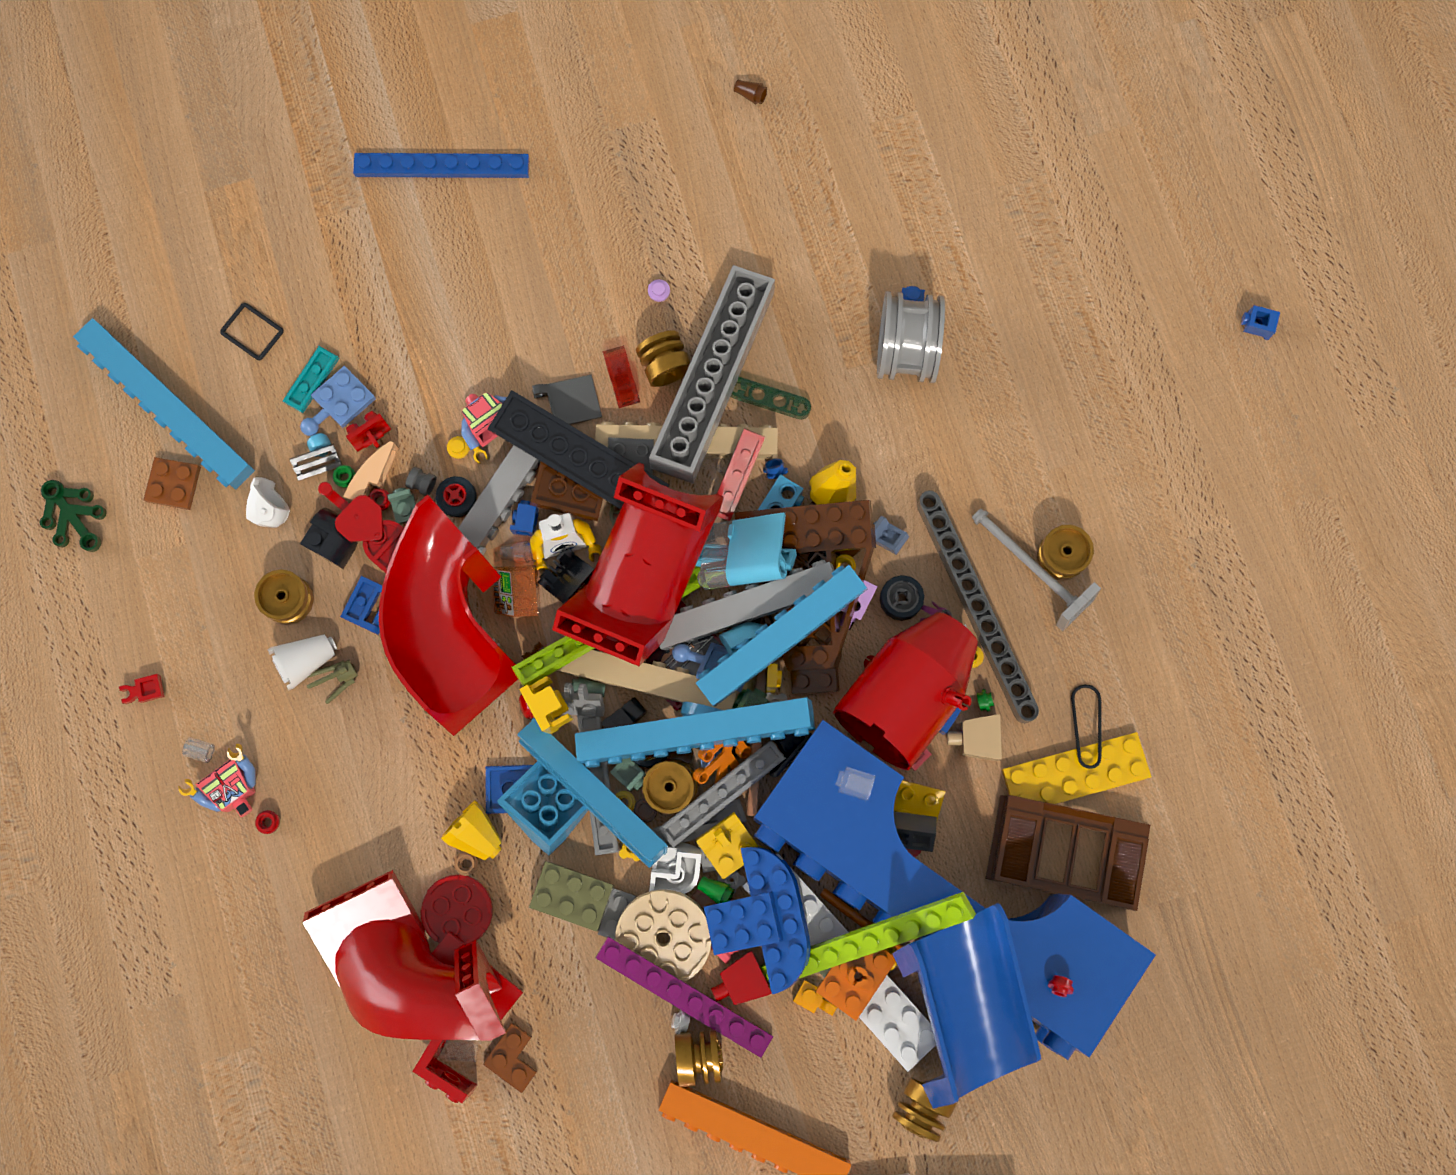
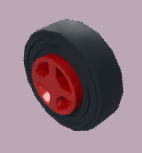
M453 476L446 478L439 484L435 499L438 507L446 515L462 517L467 515L475 504L477 493L469 480Z

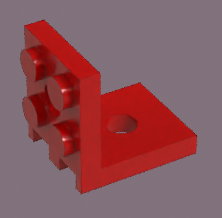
M431 1040L412 1072L423 1078L425 1084L430 1088L440 1089L445 1092V1096L450 1101L463 1103L474 1092L477 1084L437 1059L448 1040Z

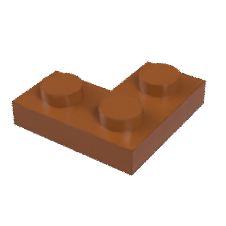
M511 1023L483 1065L520 1093H523L537 1073L536 1070L518 1058L532 1036L514 1023Z

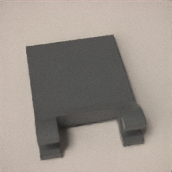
M592 375L532 386L534 399L548 395L552 414L569 425L602 417Z

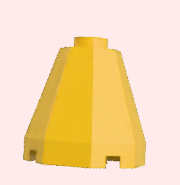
M838 460L824 466L809 481V487L811 486L810 498L817 505L855 501L856 467L846 460Z
M476 800L464 809L463 813L453 821L441 837L447 845L483 860L489 857L493 859L502 849L499 846L502 842L482 805Z

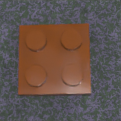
M154 457L143 500L147 503L191 510L201 467L196 464Z

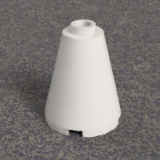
M324 634L274 646L267 650L269 655L275 654L272 656V661L283 682L289 681L290 684L287 685V689L291 690L335 655L334 650L337 647L332 637L327 638Z

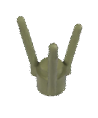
M343 660L335 665L316 670L307 678L333 670L334 672L308 684L307 688H313L337 677L340 683L345 681L343 685L326 699L325 703L329 704L348 686L355 683L353 678L357 677L358 674L350 660L346 662Z

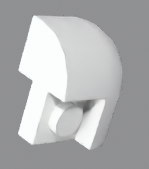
M682 842L674 848L667 844V853L652 866L650 891L666 889L685 894L697 885L700 874L701 850L696 846Z

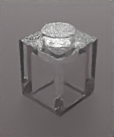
M846 767L844 772L839 771L835 785L839 786V793L868 801L876 776Z

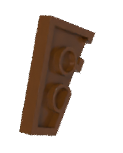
M540 462L530 505L564 514L571 513L572 516L598 522L603 498Z

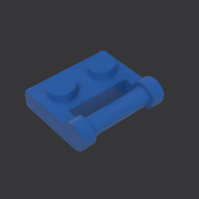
M361 576L340 617L379 635V610L372 624L366 622L382 591V585Z

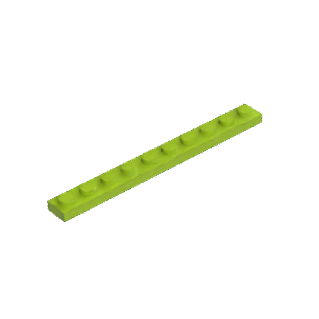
M695 566L682 598L723 575L725 568ZM565 636L514 665L512 669L523 687L527 684L532 685L595 648Z
M961 892L812 945L808 965L805 966L799 978L971 920L975 917L976 913L965 893ZM764 962L761 965L760 969L769 983L767 969Z

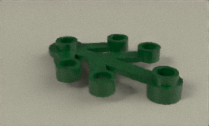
M57 480L45 482L41 487V495L46 500L43 517L40 519V526L46 530L54 529L57 524L53 518L56 504L60 508L56 534L52 538L53 544L61 548L69 544V537L66 533L68 522H70L81 537L79 540L81 548L88 552L97 551L101 546V539L88 531L77 514L92 516L97 520H102L106 517V509L100 505L92 507L68 504L64 498H78L88 503L93 500L94 493L88 488H64V485ZM56 488V493L52 495V490ZM88 492V497L83 499V494ZM101 509V514L96 516V511ZM50 519V520H51L50 525H49V526H46V525H45L46 521ZM63 537V542L59 544L58 539ZM95 540L94 546L90 547V542Z

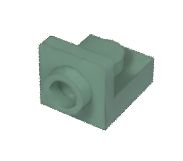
M398 488L387 496L391 502L396 522L403 525L408 522L416 501L410 489Z

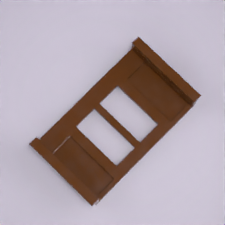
M1000 795L985 879L1056 894L1072 895L1079 899L1137 911L1151 825L1013 795ZM1047 820L1072 825L1063 882L1038 877ZM1080 827L1105 832L1096 889L1071 884Z

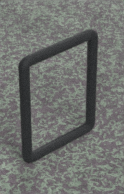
M242 303L220 330L222 336L258 361L265 357L284 332L282 327L247 303ZM244 307L279 331L259 356L225 332Z
M812 733L800 736L802 742L790 755H784L786 759L772 769L769 775L778 777L805 746Z

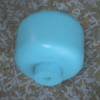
M323 433L314 434L307 441L309 451L331 444L328 436ZM328 452L316 455L314 457H325L328 454Z

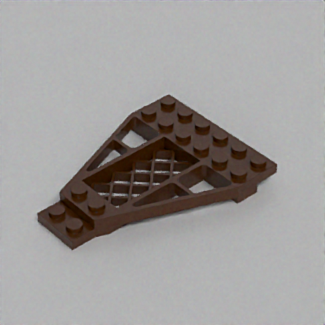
M871 500L734 512L735 520L784 512L786 517L782 549H796V558L805 564L803 570L812 568L811 564L818 556L826 562L832 563L834 570H836V551L866 549L858 575L864 583L874 548H876ZM815 553L808 562L799 555ZM859 597L849 604L841 631L838 612L830 618L831 626L825 622L809 634L802 644L799 642L796 644L798 647H792L782 655L787 670L791 671L792 694L839 691L838 667L842 657V648ZM771 615L764 617L768 627L774 623ZM823 625L831 632V635L825 642L815 635ZM812 638L820 644L817 646H806Z

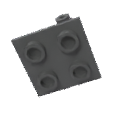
M608 437L609 449L634 464H644V470L654 475V470L650 468L649 460L654 447V439Z

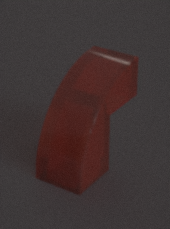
M624 345L602 351L618 407L622 408L640 403Z

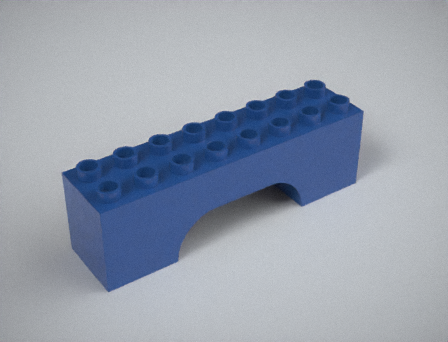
M822 720L755 815L753 821L758 823L760 827L754 834V837L776 853L780 851L784 843L797 851L800 855L793 865L815 881H819L825 872L836 879L839 883L832 893L854 909L860 911L865 902H868L879 910L872 920L873 923L962 892L914 858L902 844L894 822V802L904 777ZM1050 894L1042 905L1030 913L1015 918H1008L1032 1021L1040 1026L1035 1033L1037 1041L1066 1060L1070 1059L1075 1050L1090 1058L1156 954L1072 895ZM966 895L975 913L986 909ZM933 932V933H930V934H928V935L919 937L918 940H920V939H922V938H925V937H927V936H929V935H931V934H934V933H936V932ZM1054 975L1066 977L1073 981V994H1067V997L1057 996L1048 987V982L1052 980Z

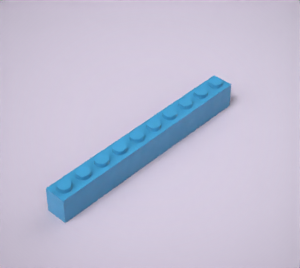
M92 318L73 336L79 342L77 347L84 354L88 355L91 353L95 357L92 361L100 369L106 368L109 370L108 376L117 385L121 382L125 386L122 390L132 399L137 397L141 401L138 405L148 414L152 411L156 415L154 420L161 427L165 428L168 426L172 430L169 434L178 443L181 441L186 443L188 446L185 449L194 458L199 456L203 460L200 464L210 473L214 470L219 475L216 479L226 488L230 485L236 490L255 471L95 319Z
M806 697L575 733L577 762L591 768L598 767L600 762L608 761V764L622 763V759L631 758V761L644 760L646 755L654 754V757L668 756V752L677 751V754L690 753L692 748L700 747V750H712L714 745L723 744V747L737 746L739 741L747 740V743L761 742V738L770 737L771 740L784 739L785 734L794 733V736L809 735V731L816 730L812 701Z

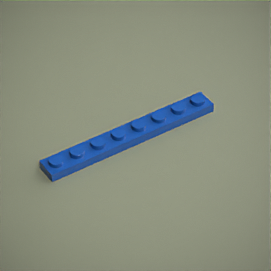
M354 153L353 174L355 177L529 178L530 158L529 154Z

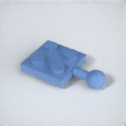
M343 366L311 394V397L323 409L313 418H305L300 424V429L305 435L312 436L318 432L319 424L329 415L343 429L375 401L376 398Z
M712 642L705 655L691 651L686 644H677L672 650V656L676 661L685 662L690 660L700 664L696 675L697 679L706 669L710 668L712 671L719 665L717 661L728 653L724 646ZM744 685L736 691L741 692Z

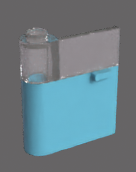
M785 513L714 523L703 549L701 568L697 576L699 585L705 590L785 579L787 576V565L781 554Z

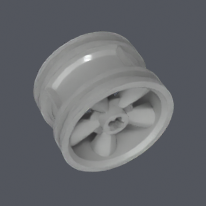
M891 291L885 292L877 354L878 379H882L885 374L888 375L889 380H894L895 374L900 373L916 375L918 382H924L925 378H928L929 383L936 382L944 335V296H938L937 300H933V295H927L925 301L905 300L902 292H897L896 297L891 295Z

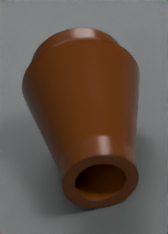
M738 79L734 85V92L756 105L757 103L762 104L765 101L767 87L763 83Z

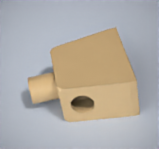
M1000 714L961 721L959 725L960 731L947 732V745H960L961 756L991 761L1002 760Z

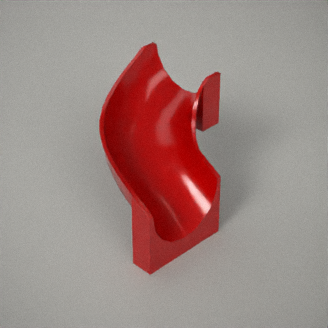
M427 495L415 505L387 568L379 602L380 638L389 664L406 690L430 716L450 734L455 736L513 685L518 678L512 669L516 664L475 621L468 601L467 587L470 578L484 593L501 576L431 497Z
M393 870L304 913L303 924L341 988L349 1011L354 1019L370 1032L399 1039L491 1041L506 1033L491 997V994L502 989V986L477 940L475 939L454 950V966L441 963L431 953L422 922Z

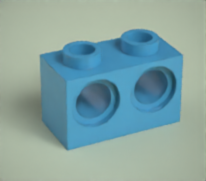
M780 474L758 510L800 506L805 498L802 496L804 488ZM789 490L794 496L791 499H785L781 493Z

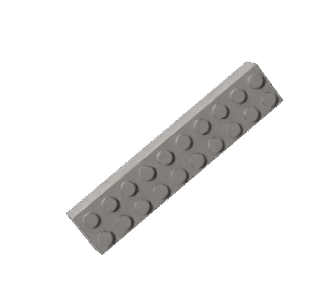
M734 265L732 266L650 454L651 469L694 484L774 295L775 279Z

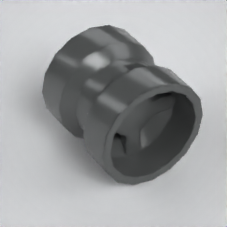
M413 467L406 479V487L411 490L417 489L420 494L427 496L433 491L437 477L431 473H423V470L418 467Z

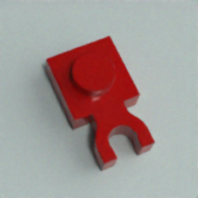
M159 674L135 679V686H119V691L125 692L128 690L130 693L127 698L121 699L122 704L132 703L137 698L138 702L144 703L165 697Z

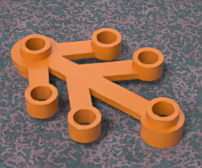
M739 741L735 753L742 759H746L751 754V747L745 744L744 741ZM723 744L714 745L712 750H699L698 757L704 762L710 763L704 769L701 767L697 768L693 773V779L699 784H704L709 779V776L718 768L714 782L716 784L726 776L728 766L731 769L730 772L740 764L732 754L733 746L723 747L722 752L713 761L711 760L714 754L723 747Z

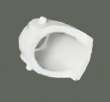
M254 477L251 483V490L246 505V519L258 526L276 528L285 523L289 516L290 509L284 499L274 490L275 483L262 477Z

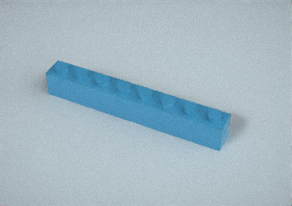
M843 565L838 567L831 573L833 578L827 582L824 580L820 581L812 588L814 590L812 594L808 597L805 594L799 597L793 603L795 605L794 608L788 612L786 609L781 611L774 617L776 621L769 627L767 624L760 627L755 632L757 635L751 641L745 639L736 646L738 651L731 656L727 653L717 661L719 665L712 671L708 668L698 676L700 680L696 684L712 706H717L868 590L850 565L846 568Z

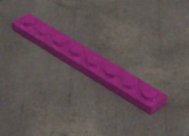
M607 936L595 956L597 960L762 1058L773 1038L770 1033Z

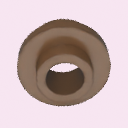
M466 852L460 853L454 862L456 871L463 876L475 873L479 864L476 856ZM466 859L471 862L469 868H464L463 861Z

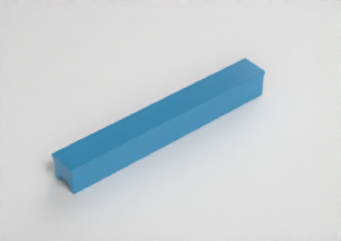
M535 718L517 734L520 738L518 742L648 868L653 866L667 853L668 845L582 763L577 762V758L549 733L542 732Z

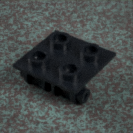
M569 548L562 550L556 558L560 564L555 560L552 561L557 566L555 569L550 565L548 566L553 572L551 573L546 569L539 576L540 580L538 581L545 590L563 604L579 590L594 571L593 567L576 556Z

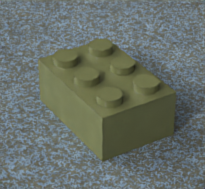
M545 861L529 908L597 932L599 931L615 885Z

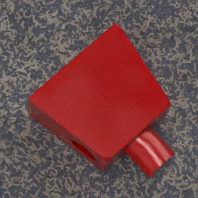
M752 950L722 970L720 976L723 983L711 988L717 1002L730 996L734 1005L772 994Z

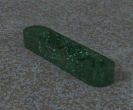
M738 377L736 385L737 383L741 384V389L747 390V386H750L748 397L745 396L746 391L738 390L736 393L734 389L730 396L733 399L800 420L806 419L811 412V403L808 399L742 377ZM757 389L762 390L765 394L764 398L761 400L754 399L752 397L753 391ZM782 396L785 398L786 404L782 407H777L773 403L774 398ZM790 400H793L792 405L799 407L800 404H804L806 410L798 413V408L791 406V410L787 409Z

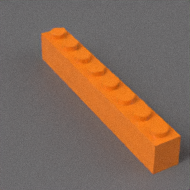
M672 1079L658 1110L663 1112L662 1117L673 1122L676 1119L685 1122L684 1127L694 1132H697L698 1129L707 1132L706 1136L711 1140L720 1142L722 1139L730 1143L729 1147L742 1153L744 1149L752 1153L751 1157L762 1163L768 1160L775 1164L774 1168L784 1173H788V1170L797 1175H848L851 1167L850 1160L690 1087H679V1082Z

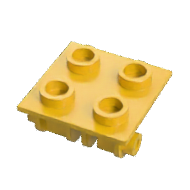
M902 780L895 797L894 811L937 817L938 820L946 791Z

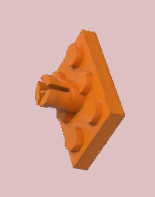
M881 950L832 967L815 992L857 1021L895 964L894 956L886 950Z

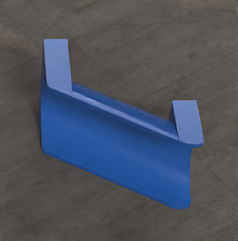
M999 903L976 913L975 917L971 920L942 929L925 938L909 943L892 953L903 978L917 971L944 1073L922 1084L933 1109L954 1104L967 1093L1001 1076L1041 1060L1009 921Z

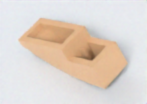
M389 441L379 448L360 467L343 496L348 502H352L354 498L360 495L369 496L374 487L383 489L399 449L394 442Z

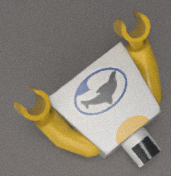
M571 513L562 515L552 514L548 519L539 522V530H536L530 539L532 556L536 560L533 564V569L537 577V571L540 568L548 569L546 562L542 558L547 559L557 556L562 550L567 548L574 551L585 548L588 545V554L591 561H594L593 553L596 552L601 555L602 548L600 545L595 544L596 539L587 522L575 519Z

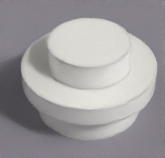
M679 1010L678 1014L674 1013L671 1027L675 1028V1034L687 1032L690 1015L682 1010Z

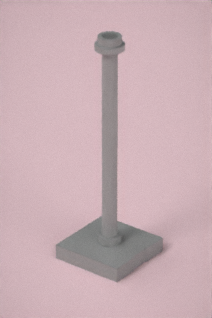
M979 509L972 517L976 525L981 523L1067 603L1066 606L1068 608L1061 614L1056 624L1063 632L1096 599L1101 588L1094 582L1079 598L1076 595L1073 596L987 517L988 512L986 510Z

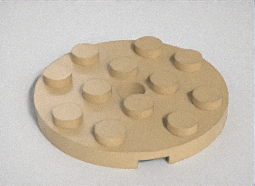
M666 889L646 892L627 905L617 923L615 940L683 982L697 974L709 956L711 939L705 912L696 901L681 892ZM662 932L668 933L670 936L669 942L660 943L657 940V934Z

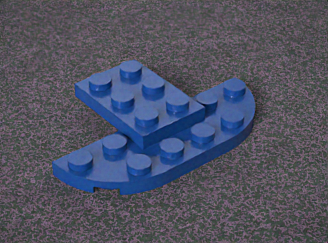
M761 847L740 848L751 897L704 907L713 954L718 955L762 946L771 992L776 994L794 985L800 979L799 977L809 962L810 936L799 886L787 862L780 859L770 850Z

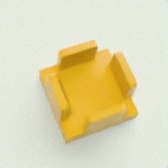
M546 676L532 685L527 684L519 690L542 732L552 734L558 731L559 727L573 720L570 714H565L555 720L558 716L569 711V707L560 691H554L552 687L548 686L553 682L551 678Z

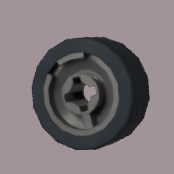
M900 575L886 582L881 590L879 600L881 608L887 616L894 620L903 621L911 619L918 614L924 604L925 595L922 586L917 580L911 576ZM900 594L905 595V596H906V601H900V602H899V601H898V599H899L898 595H900Z

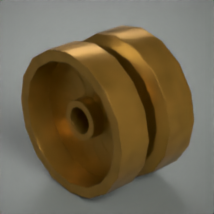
M1060 525L1052 529L1040 542L1037 550L1039 565L1057 580H1069L1078 576L1091 563L1094 555V546L1089 534L1082 528L1074 525Z
M283 569L274 570L264 575L257 583L254 592L255 604L259 611L273 621L285 625L295 624L306 618L314 602L313 591L309 584L293 572Z
M669 759L655 764L648 770L643 780L645 800L653 809L661 813L672 814L683 810L695 800L699 792V783L693 779L695 770L690 764L679 759ZM669 782L673 784V790H670L671 786H668Z

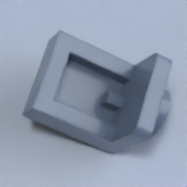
M881 516L878 521L873 523L875 525L876 544L897 555L908 540L909 535L907 532L890 524L885 517Z

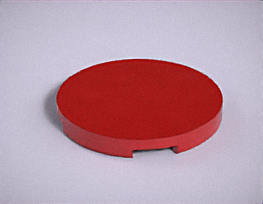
M450 875L441 878L427 890L420 910L422 925L426 933L438 943L443 940L449 931L464 944L475 939L479 940L489 928L493 916V904L490 894L478 880L469 876Z

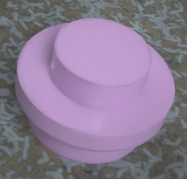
M654 280L648 286V295L654 301H664L670 294V287L664 280Z

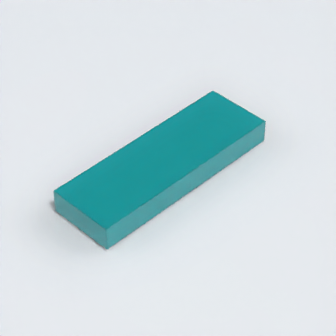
M318 346L283 399V402L304 414L313 400L311 394L323 385L337 364L339 357Z

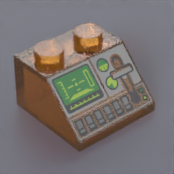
M538 566L493 567L501 576L492 585L494 612L513 617L538 616L541 611Z

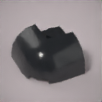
M324 507L311 519L310 523L312 525L300 544L344 569L354 553L358 542L348 541L337 531L335 520L339 514Z

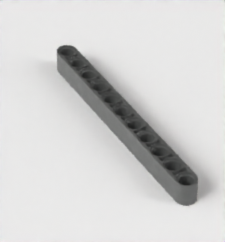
M925 491L917 502L921 518L1014 717L1020 723H1029L1037 718L1039 714L1038 705L939 495L934 491ZM923 500H932L934 506L931 508L926 507L923 504ZM939 519L943 522L944 527L936 528L932 521ZM945 539L950 540L953 543V548H945L942 545V541ZM959 560L963 568L960 570L955 569L952 566V561ZM962 581L971 582L972 590H965L962 587ZM978 601L982 605V611L973 610L971 603ZM988 622L992 626V631L989 633L983 631L981 623ZM992 643H998L1001 646L1002 652L1000 654L992 651ZM1002 664H1008L1011 667L1012 672L1010 675H1005L1001 671ZM1012 685H1017L1021 688L1020 696L1012 694ZM1023 706L1030 708V718L1022 715L1021 708Z

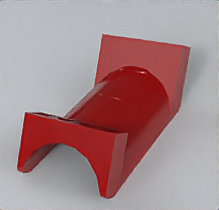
M637 463L619 476L614 498L624 502L588 584L557 609L552 628L557 633L638 667L663 643L721 509L724 496L719 494L695 495L670 489L650 478L644 471V464Z

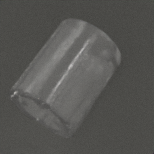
M189 737L184 744L182 754L185 757L209 763L215 751V745Z

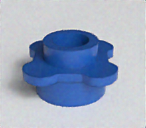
M771 459L766 462L763 472L767 473L768 479H777L780 474L782 476L787 474L788 468L784 467V462L781 459Z

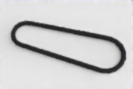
M1084 684L1079 685L1073 690L1071 704L1078 761L1081 766L1093 769L1099 766L1102 758V699L1095 687ZM1081 688L1093 690L1098 697V760L1094 765H1086L1081 759L1074 699L1076 692Z

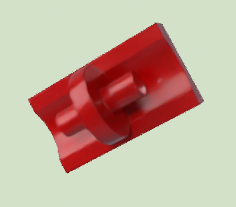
M370 411L364 417L366 423L360 427L357 423H352L346 427L348 433L346 438L357 452L372 444L379 448L380 444L377 440L391 430L380 413L376 414L374 411Z

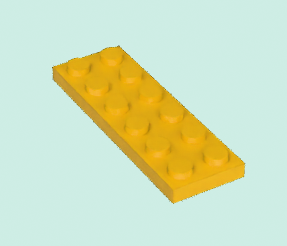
M1137 732L1103 741L1101 763L1093 769L1081 766L1077 757V749L1001 769L1009 795L1052 804L1152 777ZM1098 743L1080 748L1081 759L1086 765H1094L1097 762Z

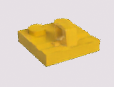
M735 812L695 839L722 879H725L744 865L740 848L759 847Z

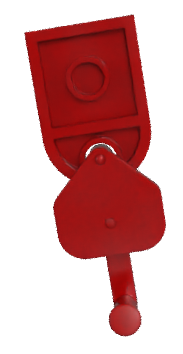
M320 483L318 486L319 493L327 497L342 511L335 520L337 531L350 542L363 541V549L367 557L386 573L404 527L391 520H382L381 507L370 497L360 495L349 504L332 489L330 483Z

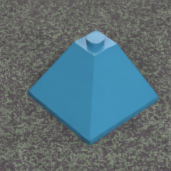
M538 761L497 800L499 805L531 841L548 856L566 840L589 811Z

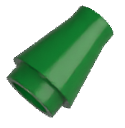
M705 876L702 877L697 887L716 904L731 901L735 889L730 887L731 884L709 879Z

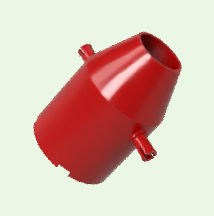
M936 612L889 638L875 656H867L871 661L864 660V671L834 708L833 714L835 718L858 742L861 743L864 740L875 749L872 752L895 767L909 770L957 708L962 711L968 709L962 704L970 707L971 698L966 695L978 646L976 637L958 620L945 613Z

